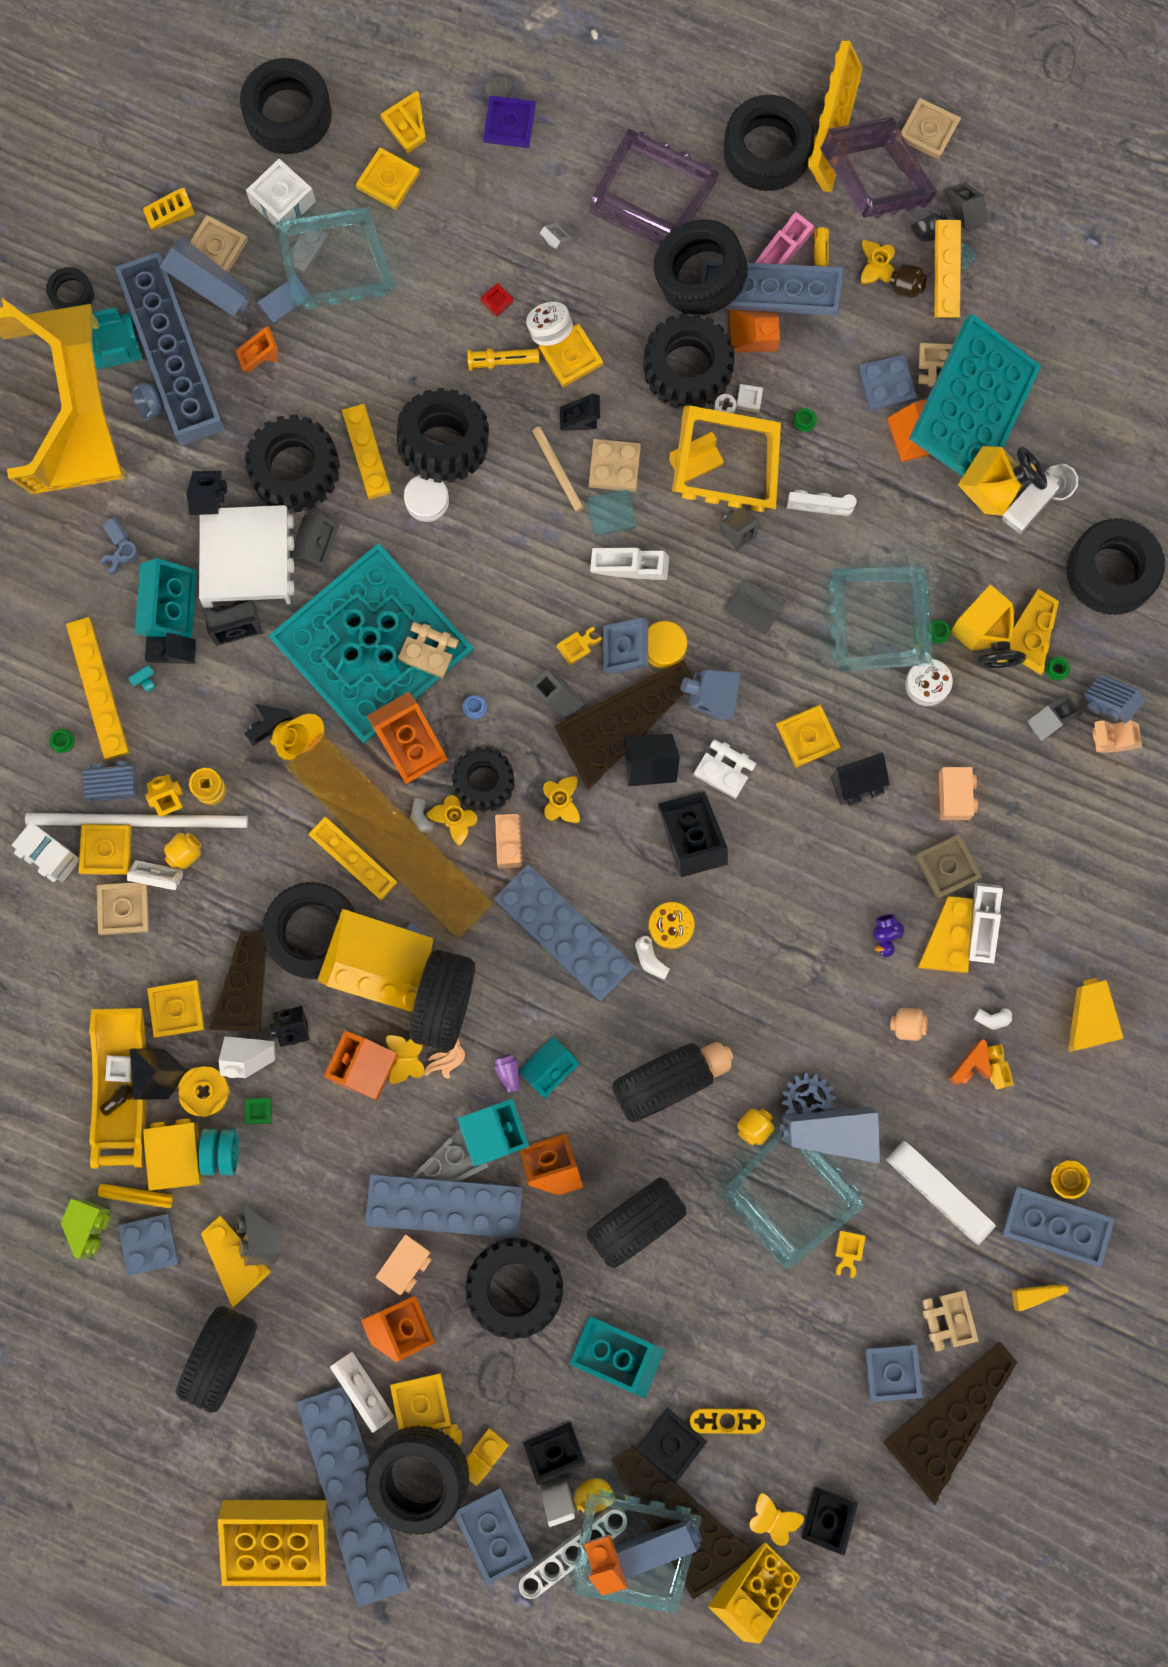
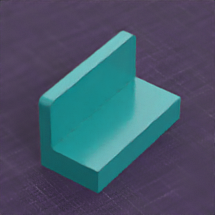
M552 1037L518 1072L545 1099L580 1063L556 1038Z

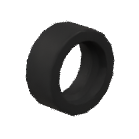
M64 267L55 271L49 277L46 284L47 296L56 310L92 304L94 300V289L89 278L77 268ZM76 280L83 285L84 292L78 300L64 303L58 299L57 291L63 283Z

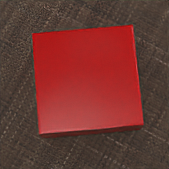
M499 283L495 284L480 297L481 302L496 317L514 302V299Z

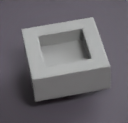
M557 223L544 226L540 232L545 238L546 243L555 249L568 246L572 240V237Z

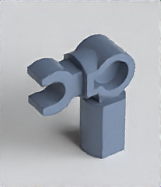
M111 518L103 524L104 530L114 545L119 547L114 551L115 554L112 556L106 555L100 560L103 565L112 562V567L107 570L110 575L117 573L120 565L134 562L140 556L139 548L129 541L128 534L117 518Z

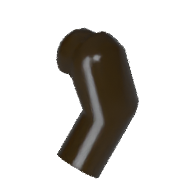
M128 1084L120 1085L112 1096L101 1105V1112L109 1116L124 1104L126 1100L132 1099L133 1087Z

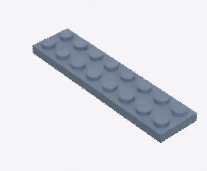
M341 1386L297 1401L296 1404L323 1493L327 1500V1506L358 1607L408 1590L409 1586L390 1525L387 1526L374 1513L373 1507L370 1506V1501L367 1498L365 1478L367 1477L366 1473L370 1459L350 1397Z

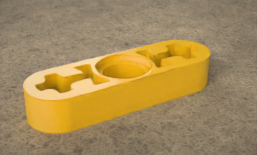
M698 1408L690 1415V1425L698 1433L756 1434L764 1428L765 1418L759 1410L753 1408ZM700 1413H703L707 1419H713L712 1413H717L715 1417L717 1428H712L713 1423H704V1427L699 1428V1424L694 1422V1419L699 1418ZM725 1413L734 1416L735 1422L730 1428H724L720 1425V1418ZM743 1413L742 1419H750L751 1414H755V1417L760 1419V1423H756L755 1428H751L749 1423H741L743 1428L737 1429L739 1426L737 1414Z

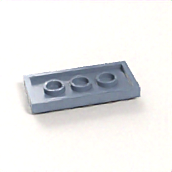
M1015 1186L1001 1236L1101 1268L1115 1219Z

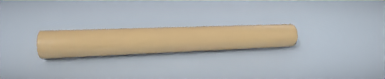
M540 426L534 428L532 432L575 512L583 510L584 507Z

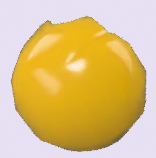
M1066 1160L1059 1163L1053 1169L1051 1184L1054 1191L1061 1197L1076 1199L1084 1195L1088 1190L1090 1175L1084 1165L1077 1161Z
M590 1478L583 1481L574 1493V1503L578 1511L582 1510L585 1515L604 1510L615 1500V1495L610 1485L601 1478Z

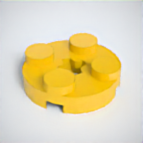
M202 1066L189 1070L180 1080L178 1087L179 1101L182 1107L188 1113L202 1117H209L220 1112L226 1105L230 1094V1087L226 1077L220 1076V1071L212 1067ZM208 1085L210 1087L208 1090L210 1095L200 1098L198 1096L200 1094L199 1086L206 1087Z

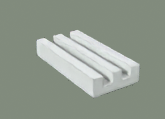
M135 860L127 873V881L176 890L177 885H179L180 880L183 878L182 869Z

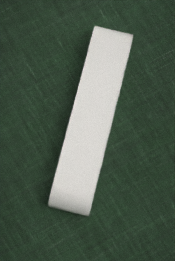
M903 1140L886 1158L907 1181L975 1244L980 1245L996 1227L983 1212L906 1141Z
M618 1506L606 1509L521 1575L519 1581L520 1593L525 1598L534 1599L588 1559L584 1544L589 1541L587 1538L589 1531L596 1529L602 1534V1537L611 1534L612 1539L622 1533L627 1526L625 1511ZM614 1513L620 1514L623 1518L622 1523L618 1526L610 1525L608 1522L610 1515ZM570 1546H577L581 1553L577 1558H570L566 1554V1549ZM549 1562H555L559 1565L560 1569L556 1574H549L545 1570V1565ZM528 1578H533L538 1582V1587L535 1590H527L524 1586V1581Z

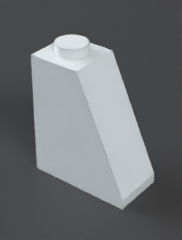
M1049 473L1046 474V489L1040 490L1031 483L1003 515V521L1020 535H1022L1060 488L1056 485L1059 481Z

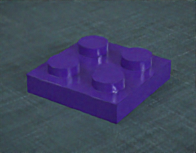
M490 96L483 137L484 143L530 148L536 101Z

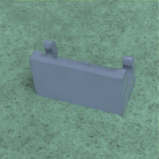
M295 275L258 301V308L269 323L274 325L301 304L310 300L312 296Z

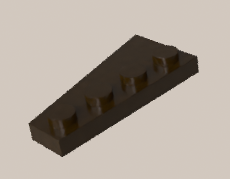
M240 932L229 973L226 976L224 988L218 1000L217 1010L209 1030L261 1032L266 946L262 932Z

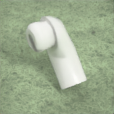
M1006 1008L993 1015L979 1009L974 1016V1020L992 1030L1008 1026L1012 1022L1013 1015Z

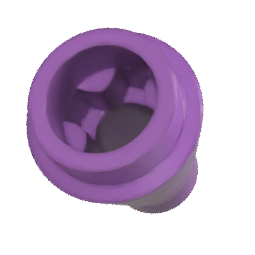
M509 1054L494 1059L495 1066L493 1067L505 1087L506 1093L521 1089L519 1085L517 1059H514V1055Z

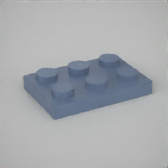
M501 1487L460 1507L455 1514L487 1585L534 1562L535 1559Z

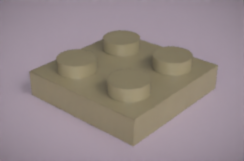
M960 834L915 855L937 900L982 878Z

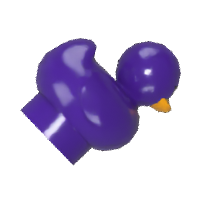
M886 914L876 918L877 926L873 930V936L880 943L875 947V951H878L883 957L893 955L895 946L891 941L904 936V926L899 921H896L894 914Z

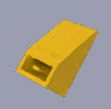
M763 1543L722 1584L708 1608L742 1641L760 1644L801 1577L767 1543Z

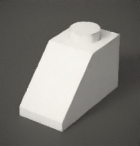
M225 1036L219 1057L220 1076L246 1078L272 1063L276 1059L275 1041Z

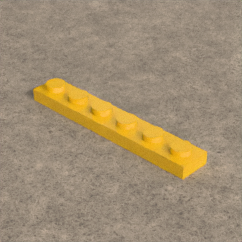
M90 617L67 623V630L104 759L108 761L130 754L92 620Z

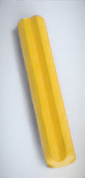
M100 1184L98 1188V1197L164 1208H171L173 1204L172 1194L108 1184Z

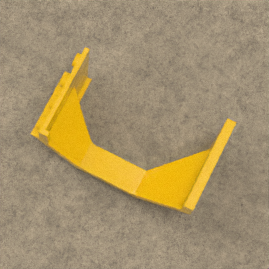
M2 298L3 307L1 308L0 306V337L5 340L37 334L51 346L62 405L60 413L32 462L25 466L8 468V479L31 495L126 479L125 471L120 466L103 409L92 347L93 328L99 329L97 318L92 313L91 304L25 315Z

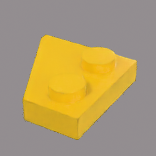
M415 91L380 114L382 121L407 154L426 142L418 91Z

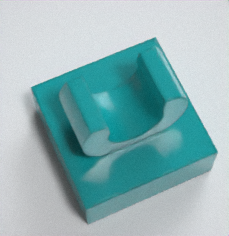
M149 664L128 677L133 686L141 683L146 692L155 688L149 676L154 674Z

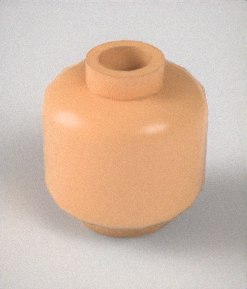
M902 1007L898 1009L896 1016H891L890 1028L892 1031H895L896 1037L899 1040L919 1041L923 1035H927L928 1016L924 1015L923 1011L919 1008Z
M713 1042L700 1049L714 1078L731 1069L733 1054L728 1046L724 1047L719 1042Z

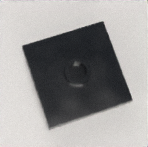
M667 1407L635 1450L675 1484L707 1441Z

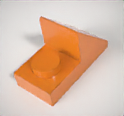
M268 326L235 350L243 372L250 373L264 361L278 362V347Z
M984 1039L979 1040L948 1078L955 1086L961 1082L963 1084L968 1082L974 1074L971 1071L972 1068L984 1078H991L988 1047Z
M611 1534L587 1541L584 1547L592 1568L589 1579L603 1596L626 1589L628 1586Z

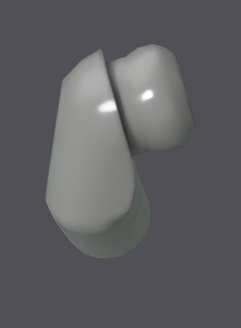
M414 798L410 821L417 831L430 833L434 828V824L423 814L426 801Z

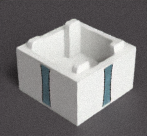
M280 159L246 189L250 204L282 233L316 202L313 189Z
M32 822L27 825L12 844L16 848L15 855L19 858L24 857V860L29 864L34 862L40 867L38 872L44 877L47 876L52 882L59 880L63 883L79 863V857Z

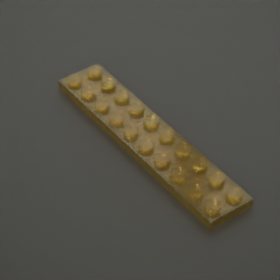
M322 733L286 766L458 940L493 906V903Z

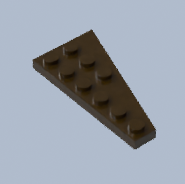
M684 660L554 726L588 791L625 755L624 738L643 736L685 694V692L681 691L683 679L685 677L694 678Z
M999 1341L883 1441V1444L934 1506L939 1500L945 1485L951 1479L957 1464L962 1460L981 1427L983 1419L992 1408L998 1393L1003 1389L1018 1363Z
M633 1445L612 1458V1462L653 1532L689 1519L692 1525H696L700 1531L702 1541H700L701 1545L698 1550L671 1561L691 1598L694 1600L729 1578L754 1551L677 1483L674 1484L635 1450L636 1447Z

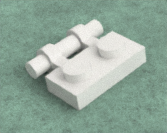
M714 739L710 748L718 753L715 758L706 753L693 775L736 800L748 779L747 776L740 773L741 770L745 767L753 771L757 763L750 760L749 756L745 753L740 754L731 749L730 745L726 742L721 743ZM724 756L737 763L734 769L721 762Z

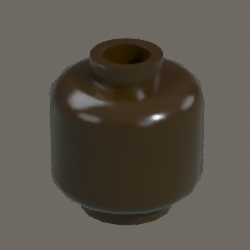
M903 264L897 271H893L890 279V285H893L894 292L897 295L910 298L917 297L919 293L922 294L927 283V275L924 274L921 267Z

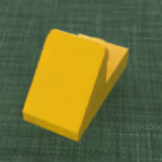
M491 1428L485 1432L465 1458L469 1466V1481L475 1486L490 1472L493 1465L509 1446V1443Z

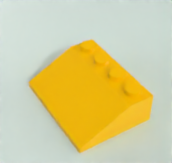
M342 909L317 981L337 990L413 1012L421 977L432 951L433 938Z
M327 1500L222 1501L218 1516L222 1586H326Z

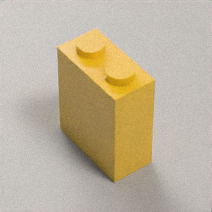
M190 1119L175 1120V1125L166 1126L165 1122L151 1123L149 1129H143L149 1191L204 1184V1178L199 1168L200 1138L198 1123H191Z

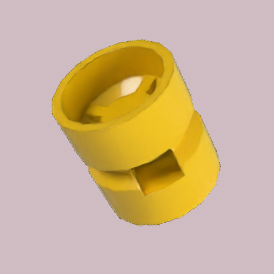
M210 768L196 770L189 780L190 791L205 805H216L226 795L227 788L225 782L216 771Z

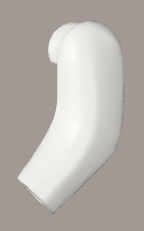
M641 936L637 939L635 948L642 968L646 972L665 980L670 968L656 958L652 939L649 936Z

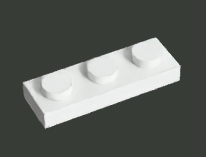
M353 1352L330 1366L372 1433L395 1417Z

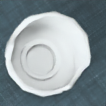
M1067 464L1053 465L1044 472L1045 475L1049 473L1059 481L1056 485L1060 488L1052 498L1054 501L1065 500L1071 497L1078 487V475L1074 468Z

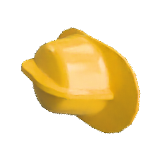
M310 713L301 715L293 720L283 721L275 727L272 738L269 739L270 743L275 746L281 758L293 760L312 750L320 743L324 735V723L316 714Z

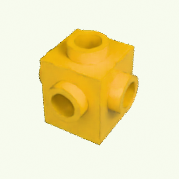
M170 774L158 776L151 782L146 783L148 793L145 794L147 802L151 808L155 807L159 817L183 808L180 799L183 791L178 781L173 782Z

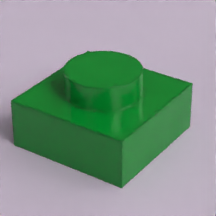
M245 1099V1124H272V1099Z

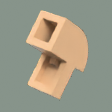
M1105 720L1095 722L1093 738L1096 752L1110 753L1142 748L1138 723L1129 720L1126 724L1124 722L1111 724Z

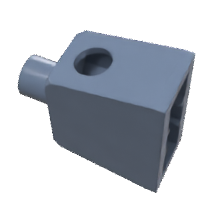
M703 670L695 673L694 679L685 677L681 683V691L691 694V708L719 721H726L734 718L741 673Z

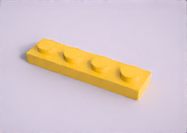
M961 220L935 221L934 318L960 317Z
M365 404L343 409L342 413L368 499L391 494Z
M326 817L308 834L380 901L398 884L393 877Z

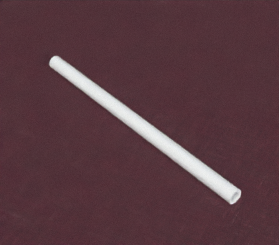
M26 813L25 815L26 825L32 822L35 825L63 826L87 824L131 825L136 827L248 828V816L164 815L159 817V815L81 813Z

